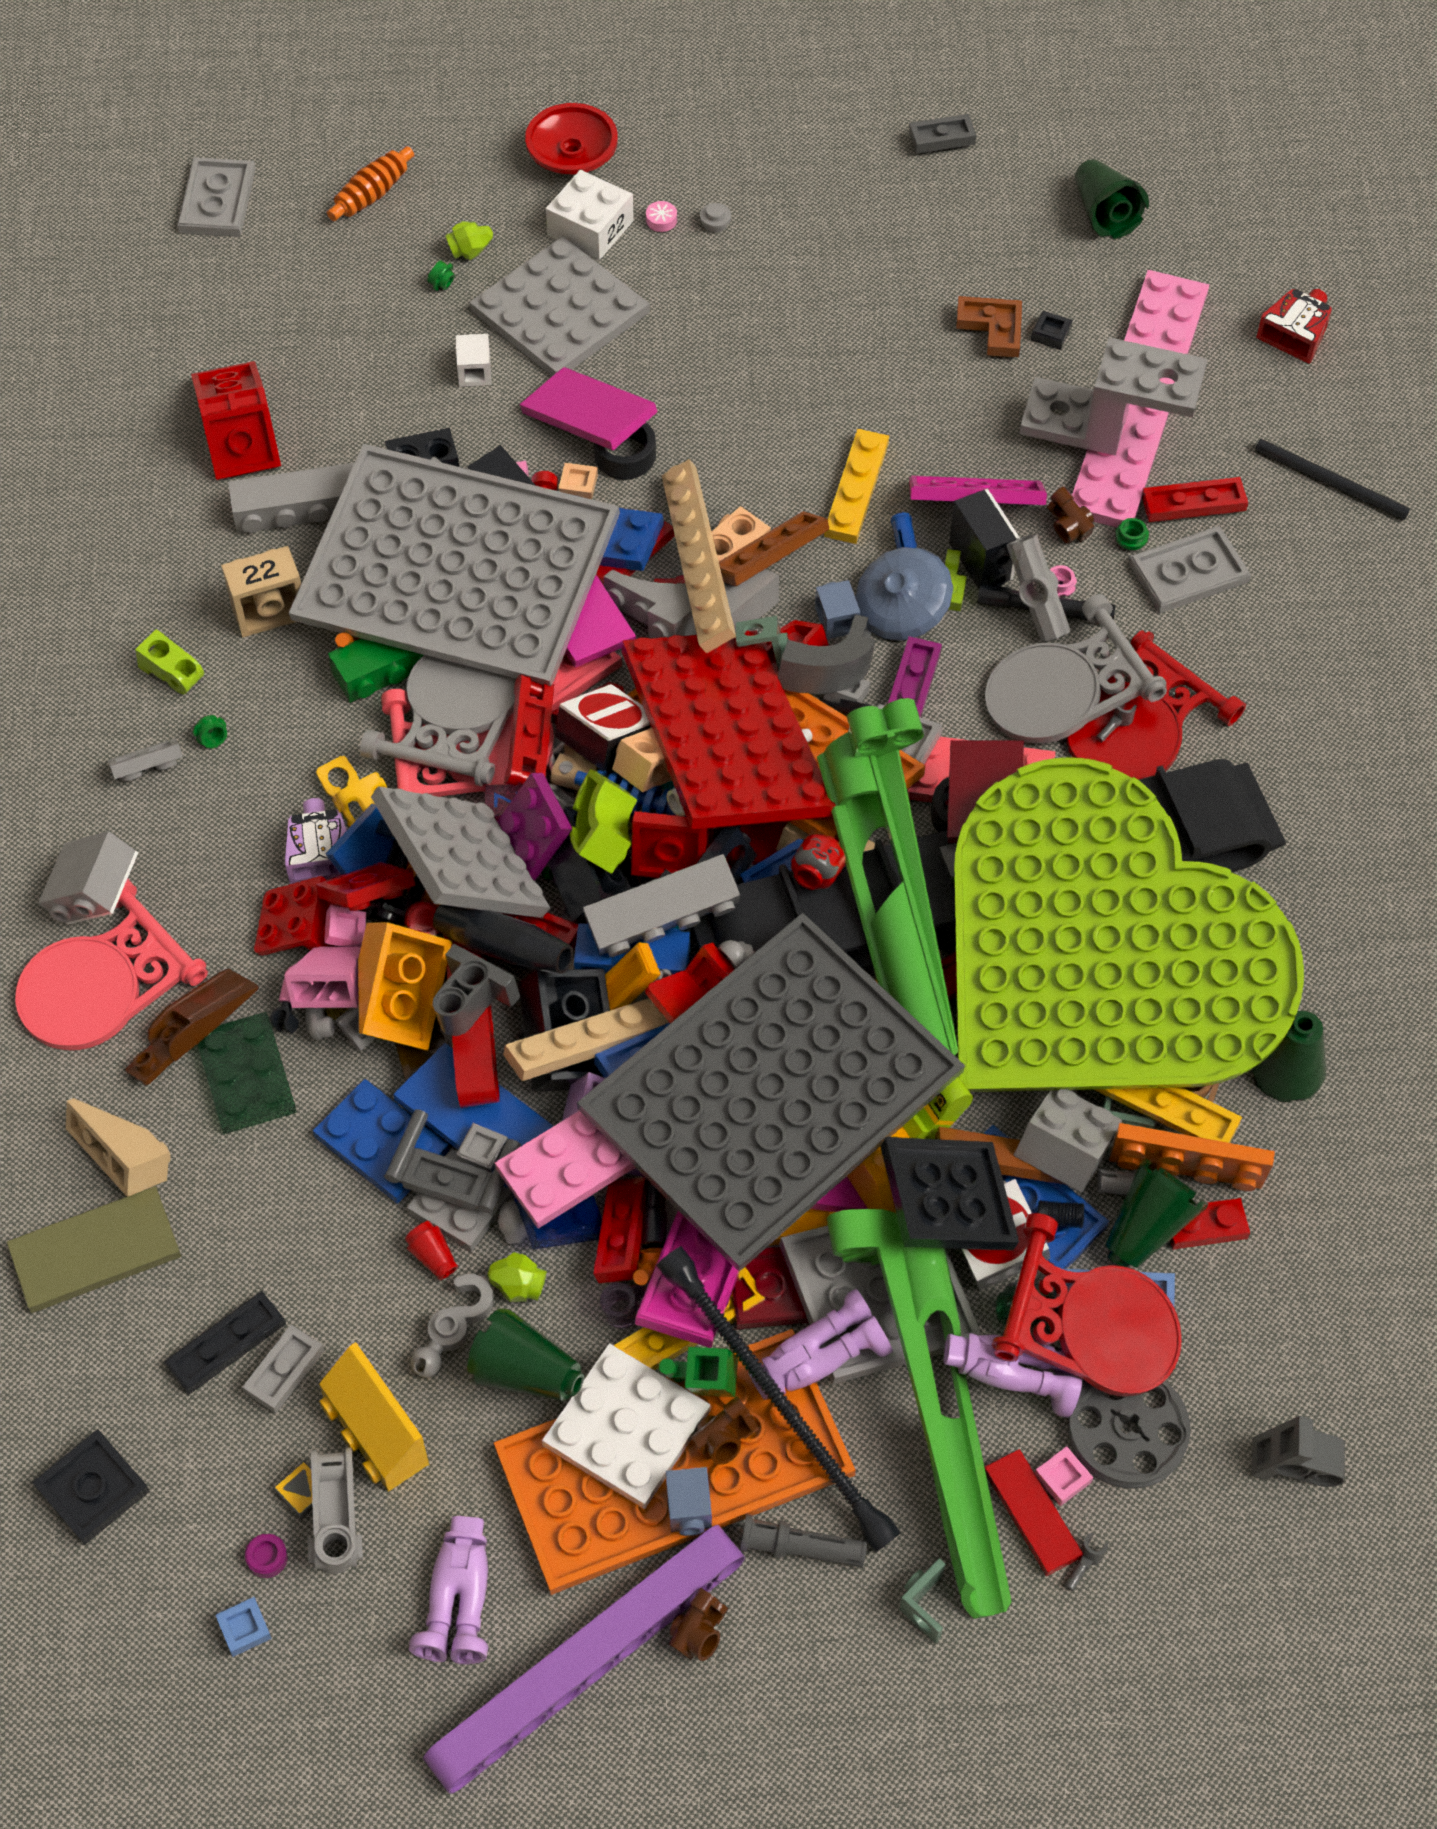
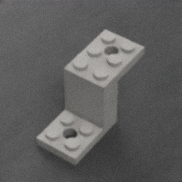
M1109 337L1094 390L1043 378H1034L1019 434L1116 456L1130 404L1193 418L1208 359ZM1170 378L1175 383L1165 384L1161 382L1159 379ZM1055 409H1061L1065 411L1066 414L1063 416H1058L1053 414L1051 411Z

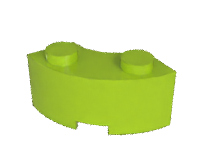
M593 769L589 770L577 793L573 809L578 812L576 828L572 826L570 837L575 851L580 856L612 874L617 865L623 862L632 844L628 837V822L637 799L624 788Z

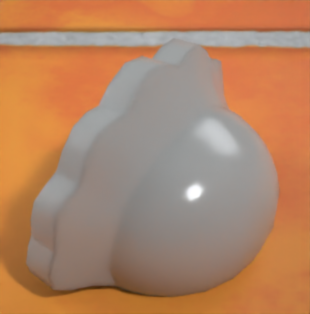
M728 940L718 947V950L734 969L755 953L752 945L745 944L743 941Z
M517 1198L507 1201L502 1205L498 1223L506 1242L511 1245L522 1243L525 1238L531 1235V1229L535 1225Z

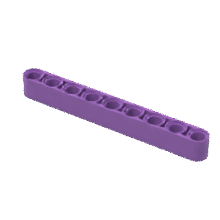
M719 1525L711 1527L436 1742L425 1753L423 1760L449 1794L460 1790L691 1606L689 1603L699 1588L710 1592L730 1576L744 1562L745 1556Z

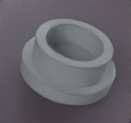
M711 203L701 209L700 221L706 230L714 233L721 232L730 223L731 212L723 204Z

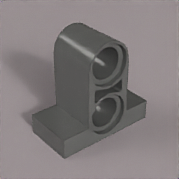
M453 944L445 954L452 975L436 993L433 999V1007L441 1030L447 1035L459 1036L466 1033L494 999L512 1007L520 998V994L513 975Z
M1297 1416L1252 1438V1476L1266 1480L1279 1474L1318 1486L1334 1487L1342 1485L1345 1482V1441L1339 1437L1313 1430V1419Z

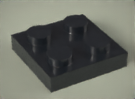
M99 1429L94 1431L32 1482L35 1488L84 1545L150 1492L144 1481Z

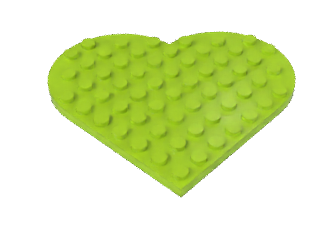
M1053 758L1017 769V772L1009 775L999 783L997 781L976 802V806L968 816L966 823L962 826L957 841L954 867L959 1060L965 1065L964 1072L959 1077L969 1092L1209 1086L1228 1081L1250 1071L1264 1061L1283 1041L1296 1017L1304 985L1303 956L1293 925L1277 906V902L1254 881L1251 883L1243 877L1232 873L1230 869L1218 865L1182 861L1181 846L1173 821L1157 801L1156 796L1135 777L1131 778L1113 769L1112 765L1084 758Z

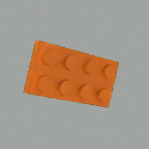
M1119 1123L1111 1146L1109 1161L1117 1162V1165L1121 1168L1134 1170L1138 1169L1141 1161L1146 1158L1152 1161L1148 1167L1149 1169L1156 1168L1159 1170L1161 1167L1173 1176H1178L1179 1174L1193 1176L1195 1181L1204 1184H1215L1217 1181L1231 1183L1235 1189L1253 1191L1255 1188H1262L1273 1167L1275 1151Z

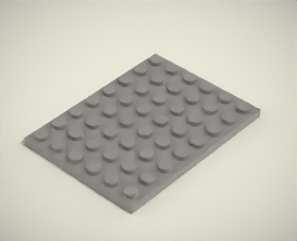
M363 443L289 611V616L292 621L339 633L347 632L354 637L516 679L520 674L530 677L533 682L542 685L545 683L551 686L620 514L619 506Z

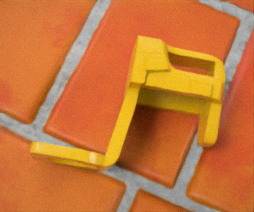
M340 756L322 765L316 771L324 791L332 797L335 807L339 813L343 814L349 828L356 820L349 810L348 803L356 801L364 812L371 804H375L371 796L378 786L387 788L385 781L377 772L359 780L356 771L345 756ZM341 768L347 773V787L341 790L340 787H335L329 782L328 773L332 769Z

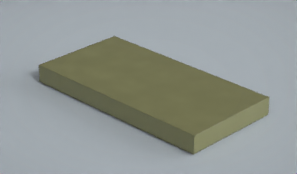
M156 1186L6 1241L31 1314L182 1257Z

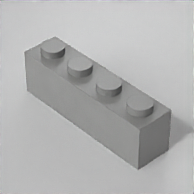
M354 463L229 481L232 513L237 534L330 520Z
M722 854L583 907V912L599 954L608 953L609 957H614L630 950L629 944L643 939L644 943H651L665 936L664 931L678 926L680 930H685L701 922L699 918L707 914L713 913L715 917L733 911L735 909L734 904L739 903L740 893L726 858Z

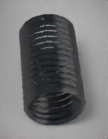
M1044 1200L1038 1202L1037 1213L1054 1218L1058 1222V1226H1066L1067 1228L1079 1227V1229L1083 1227V1203H1062L1061 1201L1059 1203L1058 1201H1049L1048 1203V1201L1045 1202Z

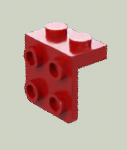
M314 877L274 888L265 893L254 946L256 953L264 956L299 946H305L310 951L316 947H337L336 945L325 943L326 912L330 905H334V903L320 899L318 896L316 884L326 881L324 877Z
M712 942L702 946L685 970L650 983L645 989V993L671 1024L735 969Z

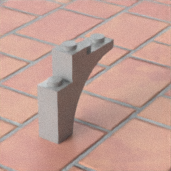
M764 569L738 586L724 583L735 632L737 622L759 619L779 602V575L768 569ZM611 570L604 576V587L618 609L639 622L648 625L649 638L697 634L685 583L650 582L621 574L615 570Z

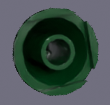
M1096 159L1087 160L1078 167L1075 173V181L1092 228L1099 236H1112L1113 239L1121 238L1134 231L1144 220L1142 214L1145 207L1147 209L1149 207L1148 194L1144 188L1136 181Z
M1297 1011L1291 1028L1283 1041L1264 1061L1252 1069L1257 1087L1267 1096L1280 1102H1290L1297 1099H1303L1302 1101L1310 1099L1320 1090L1326 1077V1057L1323 1025L1315 1014L1308 1011Z
M1146 1158L1139 1164L1105 1244L1110 1250L1107 1257L1118 1266L1129 1267L1131 1265L1138 1268L1208 1206L1204 1199L1198 1204L1192 1199L1197 1193L1160 1167L1159 1170L1155 1168L1154 1171L1150 1170L1148 1167L1152 1161Z
M499 1308L491 1313L487 1320L493 1323L486 1332L479 1330L475 1336L467 1363V1372L474 1375V1378L470 1379L473 1383L484 1387L561 1401L567 1400L570 1396H575L580 1391L584 1381L580 1363L513 1311Z

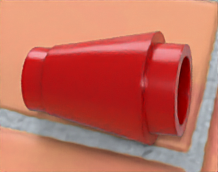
M425 1221L406 1235L405 1241L409 1245L407 1250L436 1275L439 1281L446 1279L458 1269L459 1266L456 1264L439 1226H433L430 1221Z

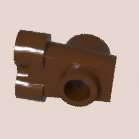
M1064 486L1055 491L1050 497L1051 502L1048 504L1047 509L1058 519L1053 523L1057 535L1067 544L1072 543L1076 539L1080 542L1084 541L1094 530L1093 514L1087 507H1079L1074 501V497Z
M738 1396L724 1405V1410L717 1416L704 1418L698 1424L697 1432L691 1436L706 1460L711 1458L714 1463L719 1465L732 1461L739 1454L741 1449L739 1440L741 1438L746 1439L760 1429Z
M699 1588L689 1603L691 1606L686 1615L681 1614L673 1621L670 1627L672 1638L669 1645L690 1660L694 1656L700 1661H705L713 1655L719 1645L720 1632L714 1629L716 1624L719 1625L729 1608L716 1597Z

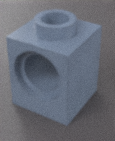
M849 580L830 582L816 587L815 610L820 624L823 625L827 639L848 635L855 614L860 615V609Z
M707 1467L666 1471L671 1532L679 1531L681 1535L692 1536L703 1533L704 1529L711 1528L712 1512Z

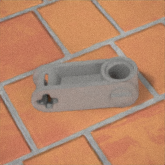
M345 1448L344 1452L319 1454L317 1450H310L314 1538H308V1563H315V1569L338 1574L345 1572L352 1566H357V1560H363L362 1535H356L352 1448ZM334 1540L341 1541L347 1547L345 1553L336 1558L326 1555L323 1550L326 1544Z

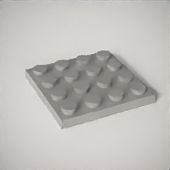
M563 236L469 302L472 313L551 376L555 375L563 367L572 370L650 313V303Z
M380 786L372 794L373 802L434 904L492 910L500 913L543 918L550 909L542 895V889L530 876L525 862L516 855L514 848L510 844L509 836L502 831L494 818V812L486 804Z
M828 1225L782 1237L779 1245L809 1324L811 1325L825 1317L827 1313L834 1309L838 1312L844 1305V1298L847 1293L857 1289L867 1303L872 1316H875L893 1349V1352L885 1357L878 1356L870 1349L860 1350L861 1354L850 1358L829 1374L832 1385L906 1364L880 1264L871 1265L870 1262L856 1263L853 1261L849 1263L843 1262L842 1257L836 1256L832 1252ZM945 1248L960 1321L961 1337H964L967 1332L979 1336L981 1332ZM935 1311L929 1316L924 1325L930 1357L944 1354L945 1338L940 1313ZM854 1324L850 1327H847L845 1332H843L840 1335H836L835 1337L821 1345L819 1349L824 1348L832 1344L833 1342L839 1340L840 1337L845 1335L846 1333L853 1332L860 1325Z

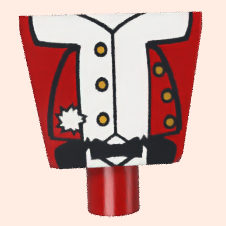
M1291 289L1261 316L1256 338L1310 364L1326 332L1332 312L1331 306L1326 304L1328 301L1326 293L1320 289H1313L1307 295L1297 289Z

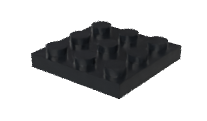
M886 1137L880 1146L904 1247L983 1250L1015 1249L1019 1239L993 1142Z

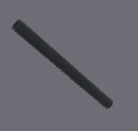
M1262 438L1256 446V451L1402 520H1405L1411 508Z

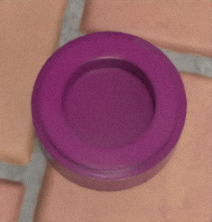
M261 1534L253 1538L247 1545L245 1561L249 1570L257 1577L271 1578L283 1571L288 1561V1553L285 1544L279 1537L273 1534Z

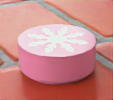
M654 202L646 210V223L654 231H669L677 224V210L669 202Z

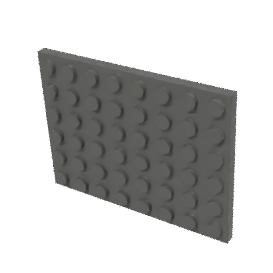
M802 913L577 1102V1109L740 1272L877 1150L886 1137H891L959 1077L964 1072L965 1065L814 922Z

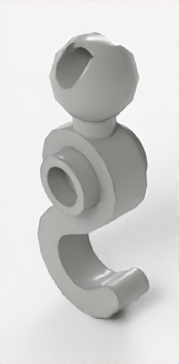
M464 1274L454 1279V1286L457 1292L475 1291L480 1294L481 1298L473 1306H455L442 1309L430 1318L428 1335L431 1341L428 1346L420 1347L414 1351L410 1359L411 1369L417 1376L423 1378L434 1376L441 1367V1353L443 1351H454L466 1342L468 1337L467 1323L481 1321L491 1312L494 1305L493 1290L485 1278L476 1274ZM421 1368L424 1369L423 1372H418V1371H417V1370H419V1369H421Z

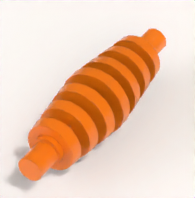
M408 146L399 153L391 150L385 156H381L366 165V167L361 168L334 197L335 205L327 211L328 217L332 221H336L342 215L351 217L357 211H361L366 206L376 202V199H381L393 184L399 180L400 176L407 171V162L414 157L413 150Z

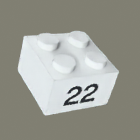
M579 170L546 207L547 235L556 240L563 236L585 254L598 260L605 255L634 221L633 194L583 170Z

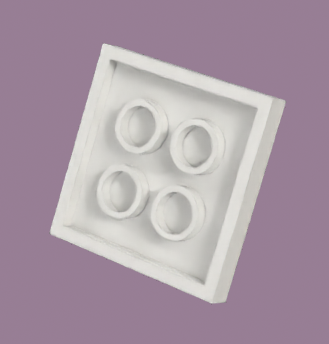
M609 1343L584 1379L580 1391L575 1396H572L543 1438L542 1445L645 1509L665 1480L666 1471H670L691 1441V1436L697 1432L698 1424L711 1411V1404Z

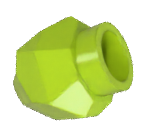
M470 221L459 222L452 228L453 232L445 235L455 259L461 256L468 260L476 258L493 239V231L489 226H478L476 222Z
M516 1252L492 1263L488 1270L490 1283L498 1288L509 1302H525L528 1298L538 1301L547 1276L546 1270L537 1268V1265L526 1255Z

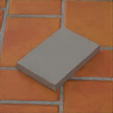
M193 157L177 224L179 233L241 237L256 170L255 162Z
M1220 525L1132 555L1128 563L1159 614L1248 583L1251 578L1250 572Z

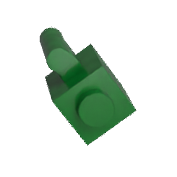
M688 1347L687 1362L673 1361L665 1358L659 1364L661 1373L674 1382L686 1380L685 1388L695 1395L735 1397L738 1358L729 1349Z

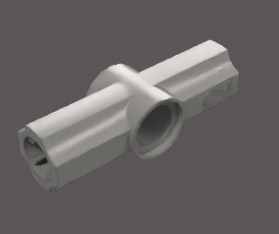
M1037 534L1023 536L1008 543L1007 548L1021 584L1019 596L1022 602L1030 609L1040 640L1047 642L1068 634L1071 630L1057 593L1058 579L1048 568ZM1033 582L1042 585L1045 594L1038 593L1033 587Z

